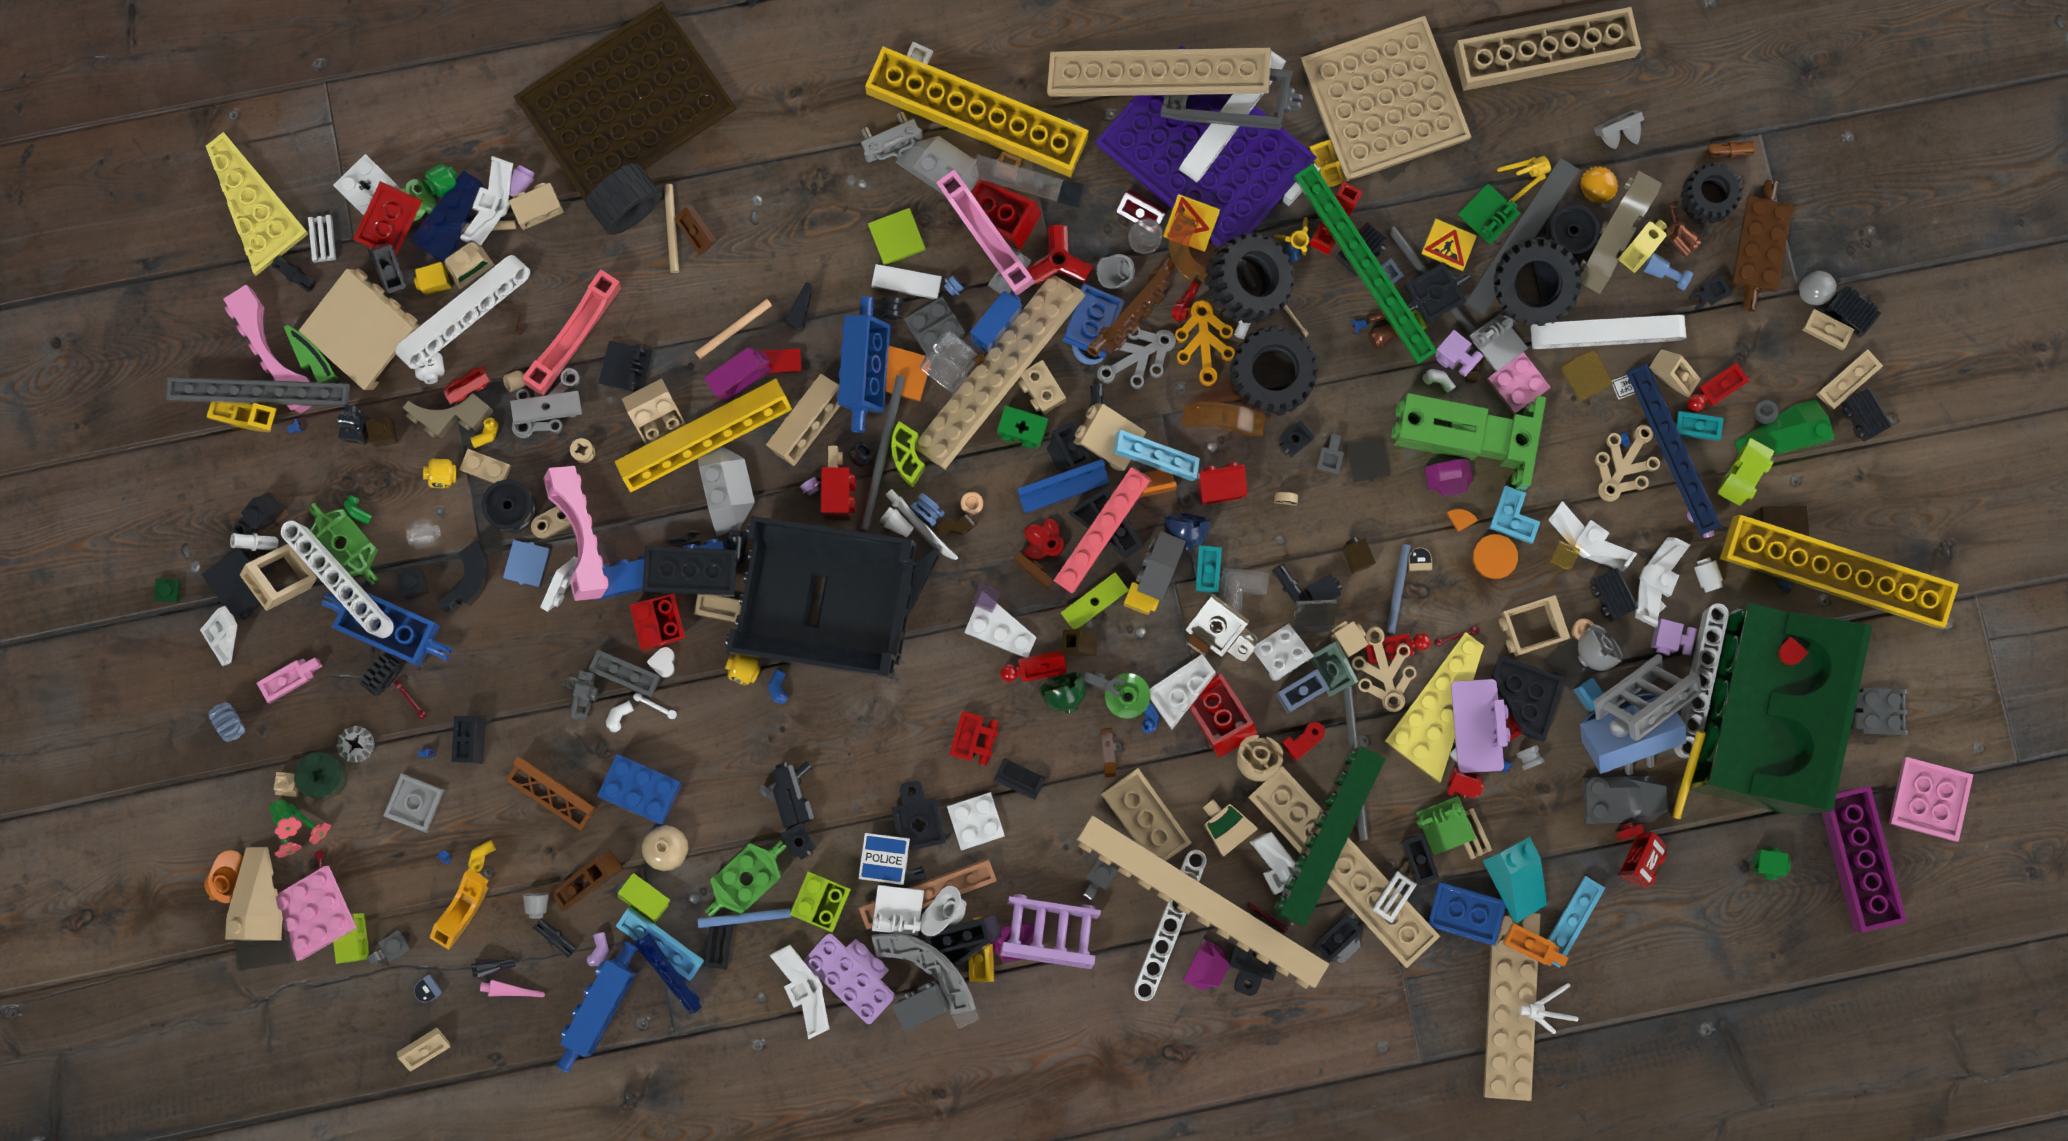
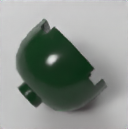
M1076 672L1053 678V684L1048 686L1046 682L1039 688L1044 703L1050 709L1057 712L1064 711L1066 714L1076 711L1078 709L1077 706L1083 702L1086 694V685L1082 673H1079L1077 676Z

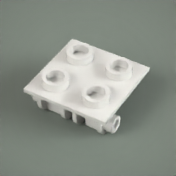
M1289 623L1259 642L1253 651L1269 671V676L1273 681L1280 680L1283 676L1291 673L1292 670L1297 669L1298 666L1314 657Z
M878 885L872 931L918 936L924 890Z

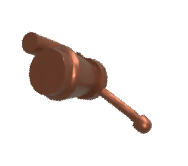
M1671 204L1670 210L1673 224L1667 228V236H1671V242L1686 257L1690 252L1697 249L1701 239L1697 233L1685 227L1682 221H1677L1675 214L1676 204Z
M1382 311L1366 315L1370 323L1384 319L1388 323V325L1374 328L1368 333V339L1374 349L1383 348L1394 338H1399Z

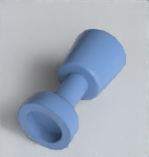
M1653 252L1648 258L1643 272L1659 278H1663L1666 275L1676 280L1677 287L1684 291L1693 276V272L1684 270L1680 273L1669 267L1670 262Z

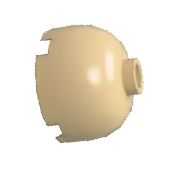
M1259 735L1246 737L1240 744L1236 758L1237 766L1241 773L1253 781L1263 782L1273 778L1280 770L1283 762L1282 748L1269 737H1266V739L1258 738Z
M669 825L653 828L644 837L642 843V854L647 864L661 871L674 870L681 866L689 850L688 840L684 833L676 827Z

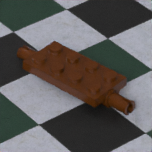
M1765 180L1762 198L1748 196L1746 200L1731 282L1741 285L1745 291L1742 306L1744 311L1749 308V312L1756 311L1758 294L1761 291L1776 292L1778 290L1793 208L1791 204L1776 201L1778 181H1774V184H1772L1773 180Z
M1165 258L1156 270L1154 269L1150 273L1149 283L1115 320L1111 327L1103 326L1099 334L1087 346V351L1092 356L1097 357L1103 349L1110 354L1116 348L1121 349L1129 333L1133 335L1140 325L1139 322L1149 317L1153 310L1152 307L1155 304L1159 305L1166 295L1163 292L1169 285L1167 281L1169 274L1175 268V263L1171 259Z

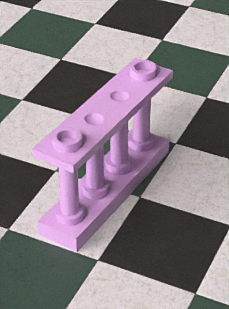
M1014 894L1013 897L1009 896L1006 906L1014 907L1010 940L1003 942L1001 945L1000 956L1092 969L1095 964V956L1090 955L1088 951L1091 919H1098L1101 910H1096L1095 906L1092 905L1076 907L1027 899V896L1021 894ZM1023 908L1037 910L1033 943L1030 946L1021 945V941H1019ZM1046 912L1060 914L1056 947H1053V949L1044 948L1042 944ZM1069 915L1082 917L1079 950H1076V953L1067 952V948H1065Z

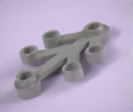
M1138 327V334L1132 336L1129 333L1128 337L1132 340L1139 338L1152 343L1143 347L1125 342L1121 349L1116 348L1114 351L1121 350L1132 354L1112 366H1101L1097 372L1098 380L1103 384H1110L1113 382L1115 374L1138 362L1130 384L1134 389H1140L1144 384L1143 375L1148 357L1156 351L1155 364L1150 367V375L1154 378L1161 377L1165 354L1171 351L1176 343L1174 334L1169 330H1160L1154 334L1140 330ZM1162 337L1168 338L1169 342L1167 344L1161 343L1160 339ZM1154 367L1160 368L1161 372L1159 374H1154L1152 369ZM1104 370H1109L1111 375L1109 377H1104L1102 375V372ZM1135 378H1139L1141 380V384L1135 385L1133 383V380Z
M572 368L565 369L561 373V382L548 395L564 393L569 387L577 386L580 381L578 372ZM573 375L575 380L571 383L568 382L567 378ZM520 389L516 393V398L519 400L521 393L524 392L527 393V398H531V394L526 389ZM534 391V397L541 396L540 394ZM553 419L550 422L535 421L515 425L512 423V431L519 438H528L534 431H551L558 434L563 430V424L558 419ZM554 423H559L560 425L557 430L552 429ZM527 424L528 428L525 431H521L520 426Z

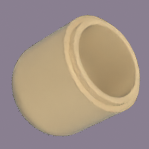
M514 371L504 375L503 382L506 389L513 392L525 386L522 379L524 373Z

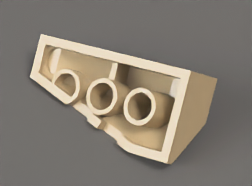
M252 847L245 850L227 913L225 940H281L283 916L281 909H278L276 897L278 892L273 887L271 878L273 876V869L267 847Z

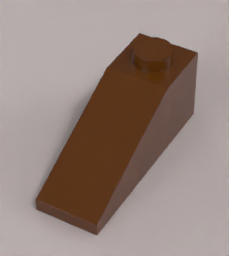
M611 850L592 859L553 890L551 895L564 912L606 883L623 868Z

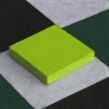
M910 208L868 223L884 266L926 250Z

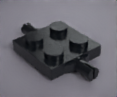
M1444 262L1405 284V288L1411 298V302L1406 305L1411 312L1416 309L1423 317L1425 323L1428 324L1466 303L1460 284L1472 278L1468 275L1469 272L1467 270L1455 277Z

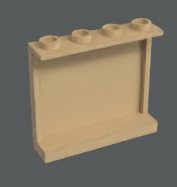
M346 269L300 328L299 332L363 390H374L378 385L377 377L395 356L397 345L420 326L413 315L405 313L400 309L401 305L396 300L383 294L385 291L379 285L372 284L367 279L368 276L360 269Z

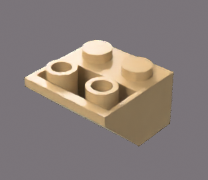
M662 378L622 398L624 406L645 445L686 425Z

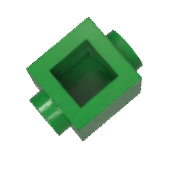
M1767 847V850H1755L1752 873L1763 874L1764 879L1778 881V877H1786V873H1789L1791 861L1788 859L1789 854L1781 853L1782 849L1776 847Z

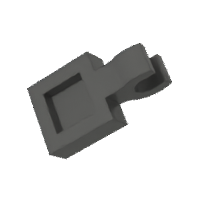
M1332 433L1328 448H1321L1316 470L1339 475L1344 452L1338 451L1341 435Z
M1093 671L1092 674L1085 673L1083 680L1086 685L1108 691L1114 696H1121V693L1115 691L1114 687L1116 684L1125 685L1123 679L1114 678L1108 681L1105 679L1106 675L1096 671Z
M1097 859L1086 879L1091 881V884L1083 896L1092 900L1099 887L1106 890L1118 870Z
M397 930L378 942L381 949L366 958L371 965H376L385 958L392 963L411 951V948L400 930Z

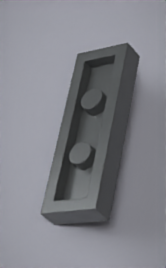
M598 649L588 669L590 672L651 698L661 679V676Z

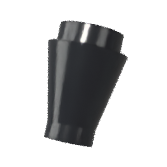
M728 531V536H726L728 549L737 550V563H743L748 542L746 531Z

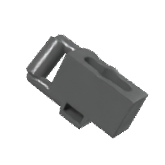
M579 671L570 711V718L573 720L587 721L591 701H596L598 688L594 687L596 677L594 673ZM577 706L584 707L583 712L577 711Z

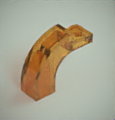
M1178 210L1168 234L1170 256L1178 271L1185 278L1192 281L1195 274L1199 275L1197 279L1205 283L1204 278L1208 276L1205 273L1206 266L1197 262L1189 251V241L1198 225V221Z
M1198 402V404H1185L1182 426L1185 428L1222 429L1242 436H1263L1265 414L1250 408L1231 404Z

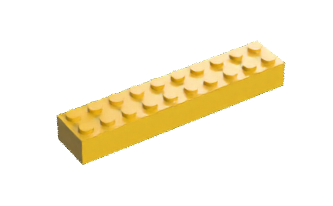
M882 47L865 85L866 94L1070 178L1088 139L1089 130L886 47Z
M1743 515L1733 516L1720 556L1721 560L1935 628L1946 627L1959 584Z

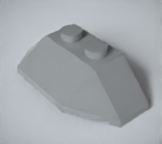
M940 136L915 142L913 147L903 151L902 157L896 160L898 165L940 193L942 191L936 182L954 169L970 192L979 180L976 160Z
M721 446L698 458L708 509L717 537L728 534V531H739L755 504L745 459Z

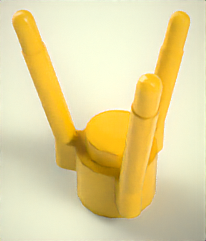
M1545 156L1537 159L1533 157L1526 161L1497 168V171L1501 172L1527 166L1517 171L1516 175L1529 172L1532 177L1536 176L1532 182L1508 202L1511 200L1515 202L1538 182L1546 179L1545 174L1551 171V166Z
M1304 217L1301 230L1294 231L1290 236L1275 234L1274 238L1290 242L1293 247L1301 249L1302 255H1306V246L1309 242V237L1306 234L1308 231V218Z

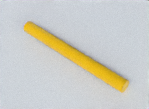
M1697 730L1672 814V817L1676 819H1681L1706 735L1704 731Z

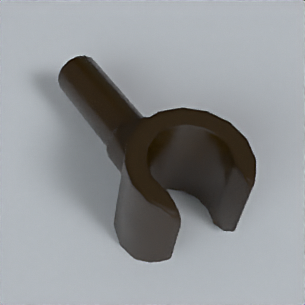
M1484 355L1475 365L1474 370L1472 369L1465 377L1466 382H1477L1480 377V367L1485 358Z

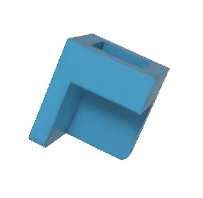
M1590 678L1573 689L1587 712L1594 711V701L1607 692H1602L1594 678Z

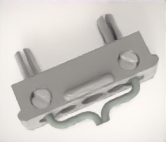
M904 112L897 114L900 125L873 137L868 127H865V130L863 128L861 132L865 140L861 144L866 162L870 163L877 159L884 160L891 156L896 158L902 157L903 151L913 147L915 142L923 139L921 128H918L914 119L908 121Z

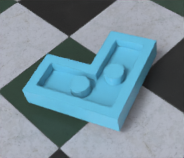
M1505 485L1489 529L1532 544L1540 522L1519 514L1526 493Z

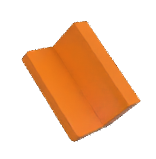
M1162 470L1143 473L1152 481L1141 497L1175 491L1177 488L1173 474Z

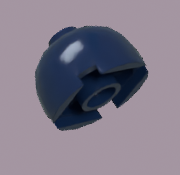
M1183 513L1179 518H1175V514L1165 516V533L1185 540L1184 551H1190L1192 547L1199 546L1208 536L1210 519L1206 520L1204 516Z

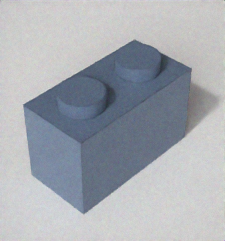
M1318 669L1278 692L1276 696L1286 713L1289 714L1327 691L1329 687Z

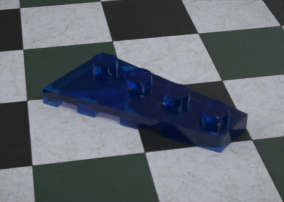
M463 170L456 179V186L445 193L410 241L445 264V259L451 256L453 249L456 248L459 242L458 237L462 228L464 229L467 223L468 214L473 209L472 207L480 187L483 186L482 182Z
M650 933L639 936L632 942L638 947L640 953L689 1014H694L702 1008L699 1004L700 998L694 991L689 990L685 984V979L674 969Z

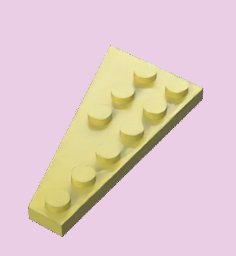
M223 132L206 145V148L221 183L222 191L227 199L238 234L245 247L244 250L251 263L253 274L257 276L271 265L278 255L282 256L309 233Z
M1466 632L1384 741L1439 783H1441L1455 739L1451 684L1455 681H1471L1474 679L1484 645Z

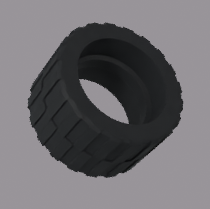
M630 163L613 171L599 182L588 195L586 206L609 235H617L630 229L647 217L658 205L662 193L638 163Z

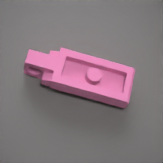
M313 658L308 662L305 659L296 660L257 682V685L267 703H271L310 681L309 679L314 677L312 672L323 666L319 658Z

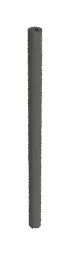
M1395 226L1388 231L1389 235L1422 275L1428 272L1429 269ZM1459 307L1450 311L1469 336L1477 331Z
M896 376L860 529L869 530L905 376Z
M1352 686L1343 690L1349 749L1352 751V749L1358 747L1353 692ZM1365 803L1357 818L1359 841L1369 840Z

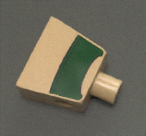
M472 242L445 259L446 270L459 289L495 266L484 249Z
M1213 799L1203 807L1211 818L1204 824V827L1222 857L1257 830V827L1231 804L1221 809Z

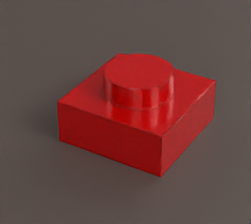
M1633 821L1621 825V830L1615 832L1618 841L1645 833L1642 824L1634 825Z

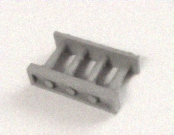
M1657 654L1594 701L1596 719L1601 720L1609 713L1628 723L1630 738L1638 741L1702 693L1700 675L1692 672L1684 679H1680L1663 670L1662 656ZM1659 677L1674 686L1664 691L1651 684V682ZM1643 689L1658 698L1648 703L1635 696V694ZM1627 701L1642 710L1632 715L1618 706Z

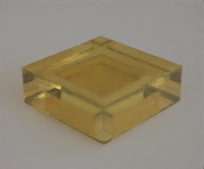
M1558 541L1550 558V563L1571 571L1580 553V549Z

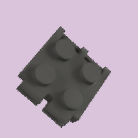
M1861 688V692H1858L1855 709H1861V713H1854L1853 729H1861V734L1908 735V730H1906L1905 715H1908V710H1905V695L1908 694V690Z

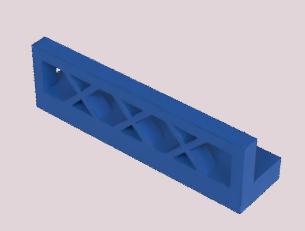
M1101 459L1018 488L1017 494L1024 513L1027 514L1109 485L1110 481L1105 470L1104 460Z

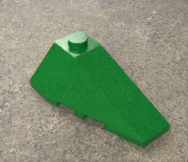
M1813 400L1793 405L1780 413L1774 422L1761 425L1734 442L1738 455L1745 443L1752 438L1774 451L1772 456L1827 444L1835 438L1828 415L1819 403Z

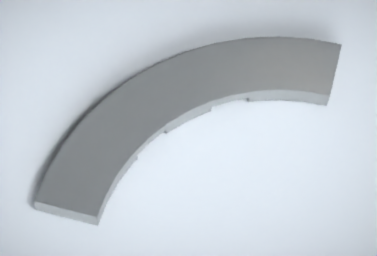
M879 933L871 935L877 958L893 957L907 959L914 962L915 965L923 969L930 976L932 975L940 984L952 1014L976 1009L972 995L963 977L947 957L936 948L906 934Z

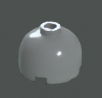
M1596 624L1588 628L1580 636L1578 641V652L1580 655L1578 658L1586 667L1589 666L1598 671L1609 670L1622 661L1620 660L1623 658L1622 652L1613 637L1608 639L1604 635L1607 631Z

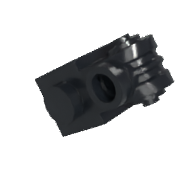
M345 405L344 410L342 409L337 417L338 426L340 427L338 438L343 442L366 445L368 432L365 421L370 420V418L364 414V411L359 410V407Z
M270 493L252 498L241 512L243 517L234 525V533L244 535L258 533L259 528L272 525L284 511L283 507Z

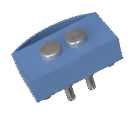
M1650 693L1635 695L1648 703L1658 698ZM1627 701L1618 706L1632 715L1642 710ZM1593 711L1580 723L1582 743L1600 774L1625 765L1626 775H1632L1633 762L1646 758L1647 767L1652 768L1655 765V754L1687 743L1686 725L1678 712L1674 713L1638 741L1630 738L1628 723L1611 713L1598 720L1596 719L1595 711Z

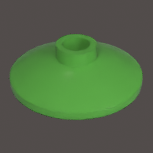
M1124 673L1114 677L1123 679L1125 685H1115L1114 690L1121 693L1119 697L1105 691V701L1109 710L1114 715L1125 719L1141 715L1147 709L1151 697L1149 686L1145 680L1132 673ZM1128 693L1133 695L1130 701L1125 700V695Z

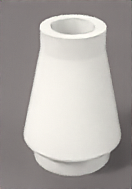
M889 507L879 521L883 524L882 527L901 534L906 538L914 528L896 508L892 509Z

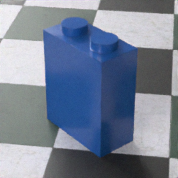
M1003 291L971 330V342L983 352L989 354V351L1022 313L1021 299L1013 292L1008 294L1006 291Z

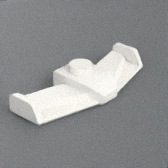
M494 156L491 158L488 190L480 187L472 207L474 210L479 211V213L460 237L462 241L472 242L479 246L485 241L499 219L507 214L510 206L509 193L513 163Z
M1563 501L1560 502L1548 519L1572 546L1574 552L1583 558H1588L1613 569L1619 568L1621 572H1624L1637 555L1636 552L1604 541L1609 535L1608 531L1592 520L1584 526Z
M1667 537L1649 563L1643 567L1639 577L1638 609H1636L1635 618L1653 627L1658 626L1662 594L1667 597L1672 595L1679 577L1678 574L1671 570L1690 547V544L1678 538Z
M1272 832L1266 833L1250 841V843L1271 868V870L1263 874L1272 894H1278L1282 891L1284 896L1287 890L1284 888L1285 882L1289 875L1292 876L1297 868L1294 867L1295 861L1274 834Z
M791 945L770 954L769 956L792 982L784 986L793 1007L802 1004L808 1039L829 1030L822 993L823 986L819 977L814 975Z

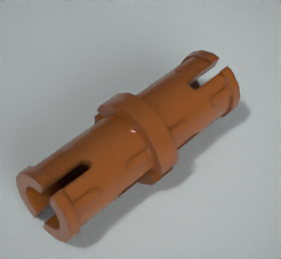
M1730 140L1727 143L1708 144L1707 147L1709 158H1735V156L1755 154L1754 141L1734 142Z

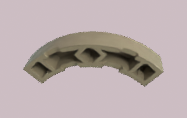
M1639 170L1634 178L1631 176L1628 178L1623 187L1626 189L1624 195L1608 222L1604 220L1599 227L1600 236L1587 260L1583 259L1579 265L1582 285L1599 294L1602 292L1619 261L1620 254L1625 250L1636 230V226L1641 219L1639 215L1644 217L1661 188V182Z

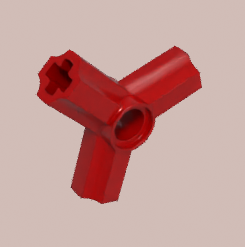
M1053 225L1048 227L1049 255L1026 268L1035 282L1034 285H1039L1057 273H1062L1085 284L1093 266L1068 254L1067 226ZM1056 256H1061L1065 259V262L1058 265L1053 262V259Z

